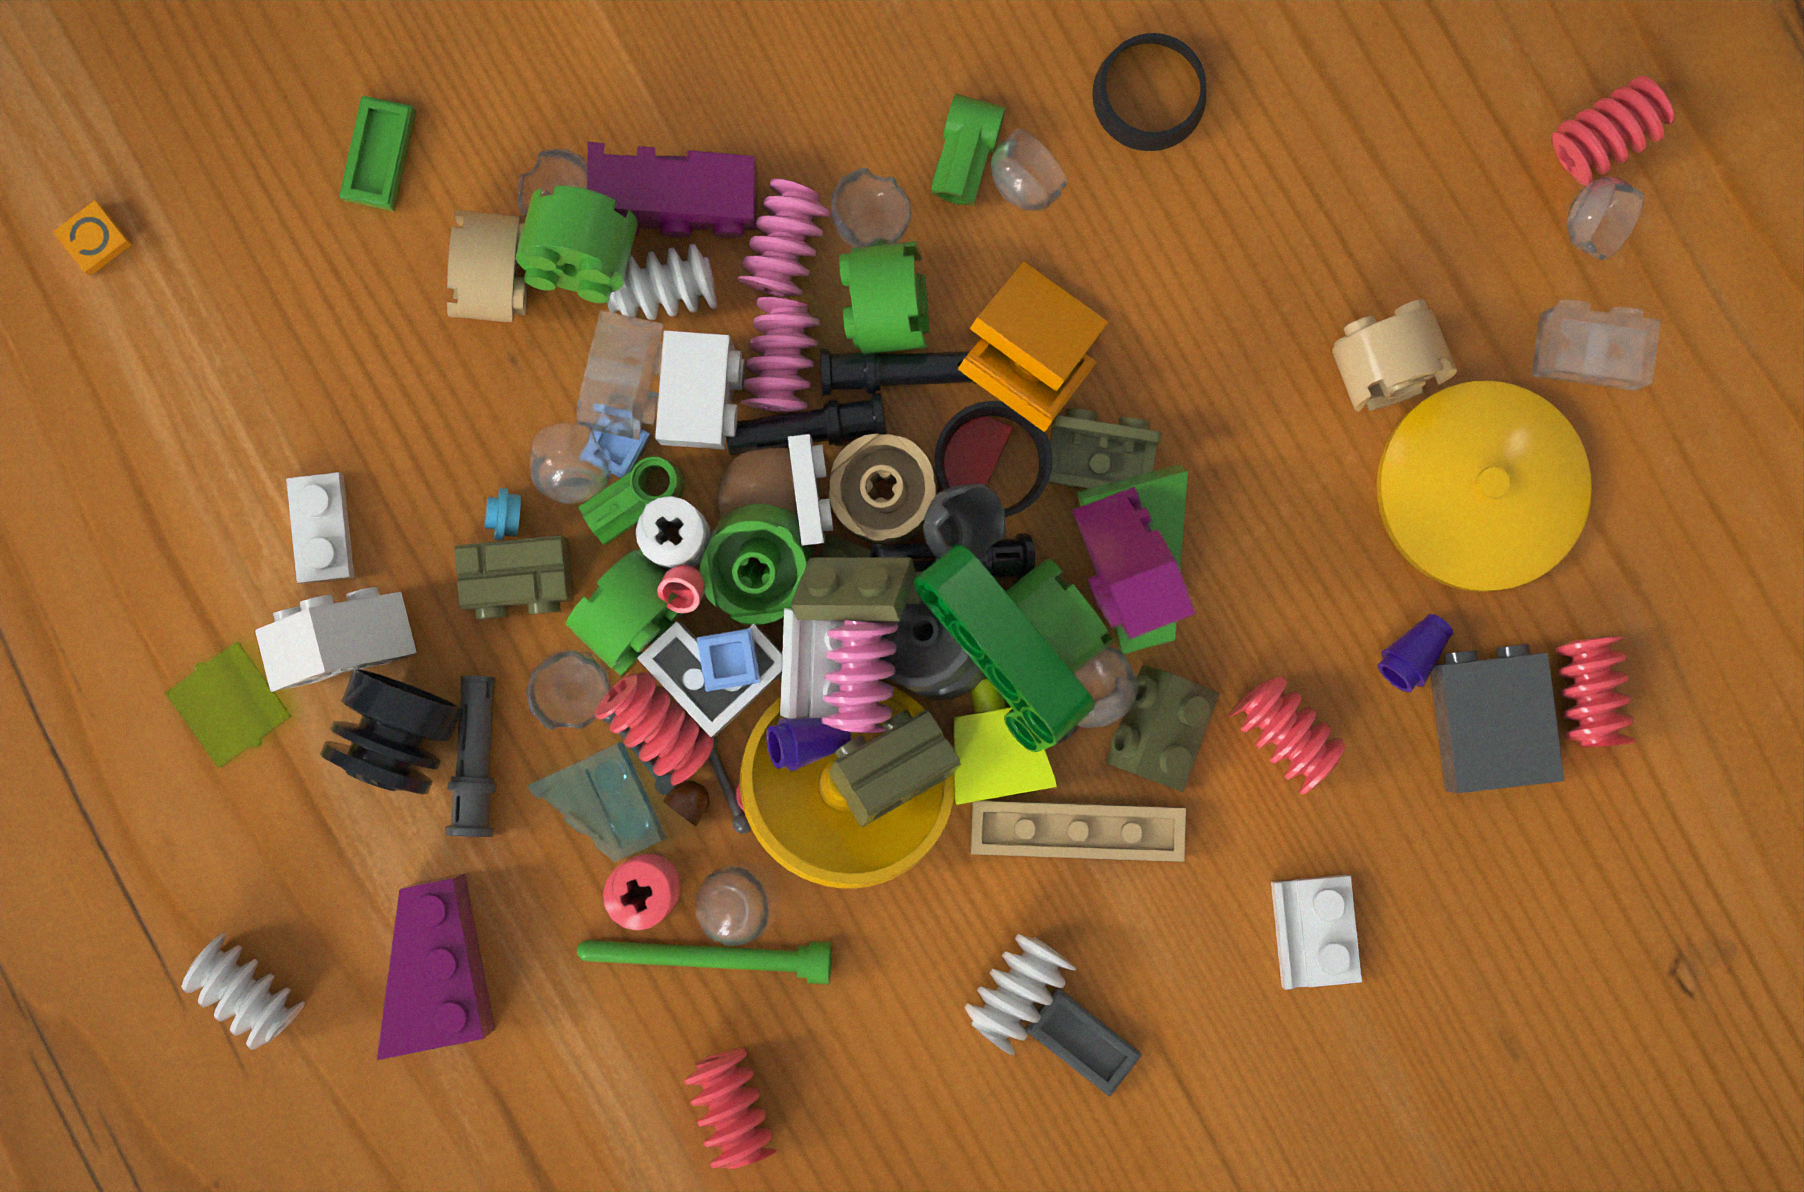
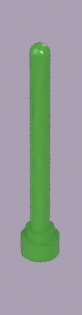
M584 940L577 947V955L581 960L590 962L797 972V978H807L808 984L829 985L832 965V942L810 941L809 946L799 945L798 951Z

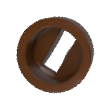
M690 780L683 781L674 786L663 799L665 804L695 826L705 816L710 803L709 794L703 785Z

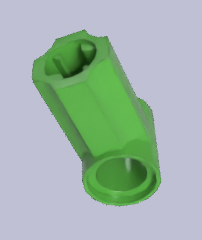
M957 93L954 94L942 137L945 140V144L932 181V195L953 204L974 206L989 152H994L1006 107Z
M647 457L640 460L631 472L578 508L591 531L603 545H607L638 524L639 517L643 513L645 506L657 498L670 496L680 498L685 488V478L682 470L675 463L660 457ZM663 467L670 477L669 487L662 495L652 496L646 488V478L653 469Z

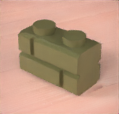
M562 535L455 546L459 606L461 610H475L476 620L508 617L507 607L528 605L529 615L561 612L560 602L573 601L568 538Z
M908 710L903 711L882 725L888 728V730L884 731L880 736L869 742H866L863 736H859L847 742L835 752L838 759L834 761L829 771L830 778L842 797L846 799L848 807L862 827L951 777L960 766L958 756L948 740L943 737L941 729L929 711L924 710L913 717Z

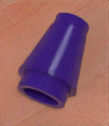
M1429 613L1424 620H1421L1381 652L1383 659L1377 665L1378 670L1387 681L1404 692L1410 693L1416 686H1424L1448 640L1453 635L1452 628L1439 616Z
M780 718L777 725L768 727L766 741L769 756L777 769L787 767L790 771H795L834 754L840 747L851 741L850 731L836 729L823 724L822 718Z

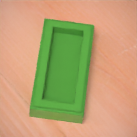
M361 95L339 195L343 201L389 211L395 210L416 110L413 106Z

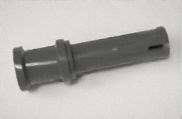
M461 676L460 707L462 710L459 715L456 777L451 776V782H448L447 790L453 792L451 825L445 827V835L493 837L494 829L489 826L490 794L496 792V784L494 783V778H489V762L496 677Z

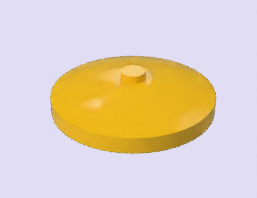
M1472 381L1457 384L1429 396L1412 408L1400 420L1385 444L1379 462L1376 484L1378 506L1383 524L1390 539L1404 558L1417 570L1441 584L1476 592L1514 588L1539 578L1556 566L1568 554L1583 530L1590 508L1592 492L1590 466L1584 446L1566 417L1550 402L1534 392L1517 385L1498 381Z
M892 686L894 694L891 698L878 701L891 708L892 717L906 710L913 717L925 710L916 700ZM781 697L778 698L765 711L754 727L744 751L740 771V792L744 812L753 833L764 849L779 864L799 877L813 883L835 888H863L878 885L900 876L915 866L930 851L947 824L955 794L954 774L862 827L848 807L846 799L842 797L830 778L829 771L834 761L838 759L835 753L795 771H790L787 767L777 769L772 763L767 748V729L769 726L777 725L780 718H785L780 716ZM886 721L877 724L882 726ZM884 732L850 733L851 740L863 736L866 742H869Z

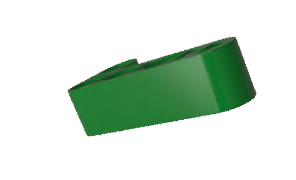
M959 544L954 545L915 578V589L924 603L1012 707L1004 716V721L1013 737L1031 752H1039L1054 746L1094 710V701L1087 689L979 559L966 547Z

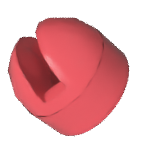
M686 564L672 567L664 575L658 586V597L668 603V598L673 592L677 597L666 606L667 608L678 613H688L695 610L704 595L705 583L701 573L696 568Z

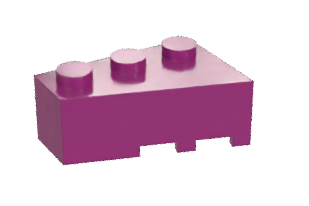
M587 142V189L615 200L614 211L625 218L629 209L638 221L635 236L639 235V229H660V235L673 238L692 236V230H713V235L716 237L740 238L745 235V230H757L758 168L754 156L690 150L687 151V156H655V147L644 146L637 147L636 156L604 154L605 143Z
M1134 486L1073 510L1097 573L1096 576L1088 578L1099 609H1102L1105 618H1108L1112 628L1121 625L1128 637L1132 639L1196 614L1176 560L1159 530L1151 531L1149 523L1152 522V519L1146 507H1142Z
M465 873L414 883L399 889L377 1060L484 1039L495 1030Z

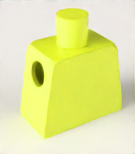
M988 679L981 680L970 691L974 713L953 717V750L960 760V766L954 773V800L956 805L1057 787L1045 749L1039 752H1031L1013 737L1004 721V716L1012 707L1005 706L1003 696Z

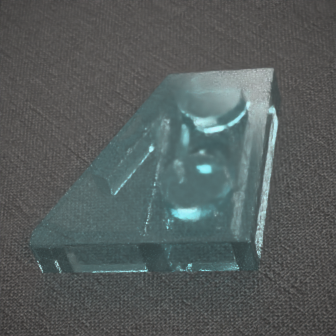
M623 742L617 743L528 785L530 792L536 798H544L565 816L563 819L577 832L591 837L595 847L613 862H617L667 838Z

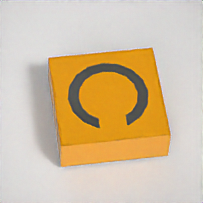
M93 200L53 231L83 272L90 276L132 245L103 205L96 200Z

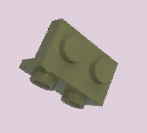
M1068 408L1066 416L1057 415L1052 422L1049 440L1052 449V471L1048 484L1086 490L1152 472L1157 445L1160 444L1162 432L1149 430L1151 422L1146 420L1119 417L1118 425L1098 422V413Z
M809 558L791 607L797 620L900 621L906 604H919L921 602V597L914 586L917 573L911 558Z
M1143 665L1140 668L1137 679L1131 686L1129 700L1119 728L1112 737L1107 764L1183 792L1220 693L1173 673Z

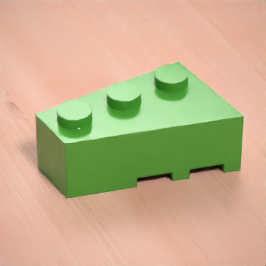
M1178 464L1077 492L1080 507L1134 486L1142 507H1146L1152 519V522L1149 523L1151 531L1159 530L1176 560L1179 571H1181L1188 479L1187 469ZM1177 621L1132 639L1128 637L1121 625L1113 627L1112 630L1116 644L1121 652L1126 654L1174 641Z

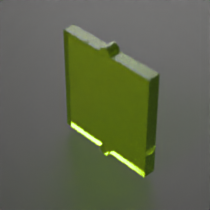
M235 642L209 662L197 663L195 665V672L165 693L218 768L223 767L250 746H261V738L292 717L274 691L270 692L268 682L239 642Z

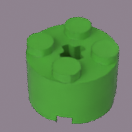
M565 185L555 186L553 195L542 196V188L535 190L531 196L516 253L518 264L526 271L524 281L528 285L540 290L551 291L559 287L575 291L581 298L587 301L607 303L611 293L623 286L638 226L636 216L628 209L627 217H623L614 211L615 200L588 189Z
M917 241L852 248L849 254H840L841 281L843 286H849L852 306H847L843 309L845 333L847 339H853L855 349H861L863 354L928 348L929 342L923 334L929 333L925 275L915 274L914 261L922 260Z
M750 504L731 511L719 520L701 558L700 573L705 583L704 593L708 600L715 607L718 606L731 615L730 618L744 624L761 625L783 618L784 608H792L791 603L809 558H813L812 544L802 545L799 520L794 512L768 504ZM755 557L759 559L760 563H766L765 570H758L756 563L749 561V558Z
M635 549L620 559L596 582L599 587L589 600L585 596L580 600L570 613L565 625L612 670H615L623 677L639 662L637 658L642 654L641 650L649 643L653 644L675 623L674 621L682 613L672 611L666 607L677 597L673 592L668 598V603L658 597V586L666 572L658 564L646 557L640 549L638 551Z
M1048 557L1005 590V592L1074 674L1114 643V640L1107 634L1109 632L1087 600L1074 584H1065L1059 576L1063 571Z

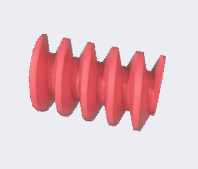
M1637 76L1629 82L1628 87H1619L1611 93L1610 98H1602L1593 104L1592 109L1580 111L1575 116V120H1566L1561 123L1557 131L1552 133L1553 148L1562 166L1581 185L1586 186L1593 181L1590 166L1597 173L1604 175L1610 171L1608 156L1619 164L1628 160L1626 145L1633 152H1642L1646 149L1645 136L1653 142H1658L1664 138L1662 122L1671 125L1674 122L1675 113L1669 99L1655 81L1647 76Z
M1624 636L1572 640L1555 648L1556 655L1572 659L1571 664L1557 670L1558 676L1574 680L1573 685L1560 690V697L1574 700L1577 703L1576 706L1563 711L1562 718L1579 723V727L1564 733V739L1581 743V747L1635 743V738L1618 733V730L1633 724L1632 716L1616 712L1617 708L1631 702L1630 695L1614 691V687L1629 680L1628 674L1612 670V666L1627 659L1626 653L1610 649L1609 645L1623 639Z
M633 673L622 678L609 690L598 704L594 712L595 717L599 720L604 719L614 712L616 715L610 723V731L613 734H617L629 727L630 730L626 734L624 744L628 748H633L644 741L645 743L638 754L639 759L642 762H648L658 755L659 758L653 767L654 773L657 776H662L673 769L670 783L672 786L680 784L691 777L708 759L713 748L714 737H710L703 728H699V724L691 715L685 714V709L677 701L670 700L671 695L664 687L656 686V681L650 673Z
M1281 675L1264 681L1252 689L1233 707L1228 716L1232 717L1241 712H1246L1248 716L1241 727L1243 733L1257 727L1262 730L1255 743L1256 747L1259 749L1271 743L1277 746L1269 761L1272 764L1287 758L1291 761L1284 777L1289 780L1303 774L1306 778L1299 789V793L1302 795L1316 787L1331 773L1339 763L1346 744L1341 738H1334L1326 742L1331 731L1330 726L1326 722L1311 726L1317 714L1312 707H1305L1296 711L1302 697L1297 691L1282 695L1287 685V680Z
M651 853L637 855L614 869L606 880L603 892L605 908L612 920L624 928L632 930L651 928L662 921L677 904L681 890L680 874L674 864L663 856ZM638 884L640 887L649 885L653 894L648 898L645 895L636 897L633 888Z
M745 1047L722 1051L696 1061L694 1064L697 1070L684 1079L685 1085H702L703 1088L702 1092L690 1100L691 1105L708 1106L709 1112L697 1120V1125L715 1127L716 1130L714 1134L703 1141L704 1147H721L722 1150L720 1155L709 1162L711 1168H738L763 1160L777 1152L774 1148H762L772 1140V1131L769 1128L756 1127L766 1118L765 1109L762 1107H748L760 1096L758 1088L742 1086L753 1077V1070L749 1066H735L746 1057L747 1050Z

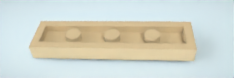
M991 800L972 802L970 853L976 855L1185 862L1186 808Z

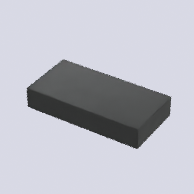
M1056 987L1051 993L1053 997L1051 1005L1043 1004L1038 1010L1041 1019L1038 1023L1029 1022L1025 1029L1110 1097L1142 1056V1053L1063 990Z

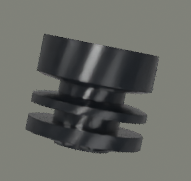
M354 668L341 701L348 708L362 715L359 724L347 721H333L330 728L332 732L351 741V745L325 741L320 755L329 762L344 769L348 775L370 785L390 791L428 794L433 780L423 773L412 769V767L417 765L438 769L441 761L434 754L421 747L424 738L434 741H449L462 708L444 698L412 685L371 671Z

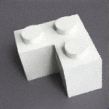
M664 330L655 439L661 445L725 450L726 436L735 437L737 404H733L734 390L743 391L745 359H742L741 351H736L729 335Z
M370 587L346 594L347 601L334 603L332 595H324L301 601L299 607L273 613L275 622L255 630L270 692L317 683L341 673L353 671L354 668L364 669L389 664L416 654L402 593L396 592L380 595L378 587Z
M676 621L637 659L710 737H714L782 675L783 652L757 625L752 624L748 629L751 628L761 682L707 692L705 690L697 638L681 622Z

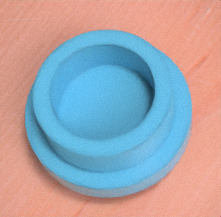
M500 487L498 498H487L484 527L494 529V540L502 541L504 536H517L521 495L508 494V488Z

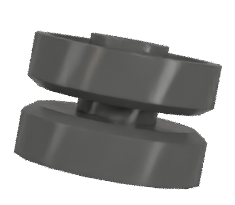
M916 571L917 576H919L923 571ZM922 599L919 604H906L900 621H896L898 629L893 633L882 635L883 638L897 645L894 654L880 658L895 666V673L886 679L916 695L929 700H952L972 691L986 677Z

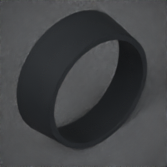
M1146 33L1134 36L1120 44L1107 56L1099 67L1095 76L1092 94L1095 113L1105 131L1116 141L1129 148L1141 151H1159L1173 147L1186 139L1195 130L1203 116L1206 105V77L1202 64L1194 51L1177 38L1160 33ZM1140 44H1159L1177 51L1190 62L1198 76L1201 91L1195 109L1184 122L1169 130L1147 132L1131 127L1119 118L1108 100L1106 79L1112 61L1123 50Z
M1002 401L979 402L959 411L943 428L935 450L936 474L943 490L951 487L945 474V452L954 433L965 423L983 416H1000L1018 423L1028 432L1035 443L1039 457V469L1036 481L1029 493L1018 503L1004 509L1005 517L1012 516L1032 505L1044 491L1052 471L1050 441L1046 432H1043Z

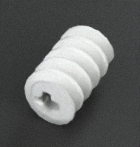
M694 243L689 244L687 260L682 261L675 248L672 247L668 249L666 264L661 265L654 252L650 251L647 253L645 268L640 269L633 255H630L623 286L619 290L612 292L607 302L613 326L616 324L618 311L621 312L628 324H634L637 320L639 307H641L649 320H655L658 314L659 303H662L669 316H676L681 299L691 313L698 311L700 296H704L712 309L718 308L709 256L703 257Z
M670 496L657 498L645 506L638 520L636 536L637 543L643 554L654 563L670 570L677 565L686 564L695 567L700 564L705 547L711 537V531L705 517L695 507L684 499ZM672 525L680 529L679 533L683 538L678 545L669 541L670 536L666 532Z
M224 932L214 938L192 962L181 987L186 993H192L203 987L198 998L199 1005L208 1007L219 1001L214 1013L215 1019L220 1022L235 1015L230 1028L231 1033L237 1036L252 1029L246 1045L251 1050L257 1049L276 1038L299 1014L305 1002L301 1001L288 1009L285 1003L291 990L285 987L272 995L269 989L275 976L269 973L256 981L253 978V974L259 962L253 959L240 967L237 964V960L243 948L237 945L224 953L221 950L227 935Z
M1020 934L1015 936V940L1023 953L1017 955L1005 951L1002 954V957L1010 967V971L1007 973L992 968L989 972L998 985L997 989L992 990L979 986L977 992L985 1002L984 1007L968 1003L964 1007L973 1020L971 1024L975 1029L997 1047L1013 1056L1015 1049L1008 1040V1037L1018 1040H1025L1028 1037V1032L1020 1020L1038 1023L1041 1019L1033 1002L1044 1005H1051L1053 1002V997L1045 985L1048 984L1058 988L1065 986L1066 981L1058 967L1069 970L1077 969L1065 957L1038 938H1031Z

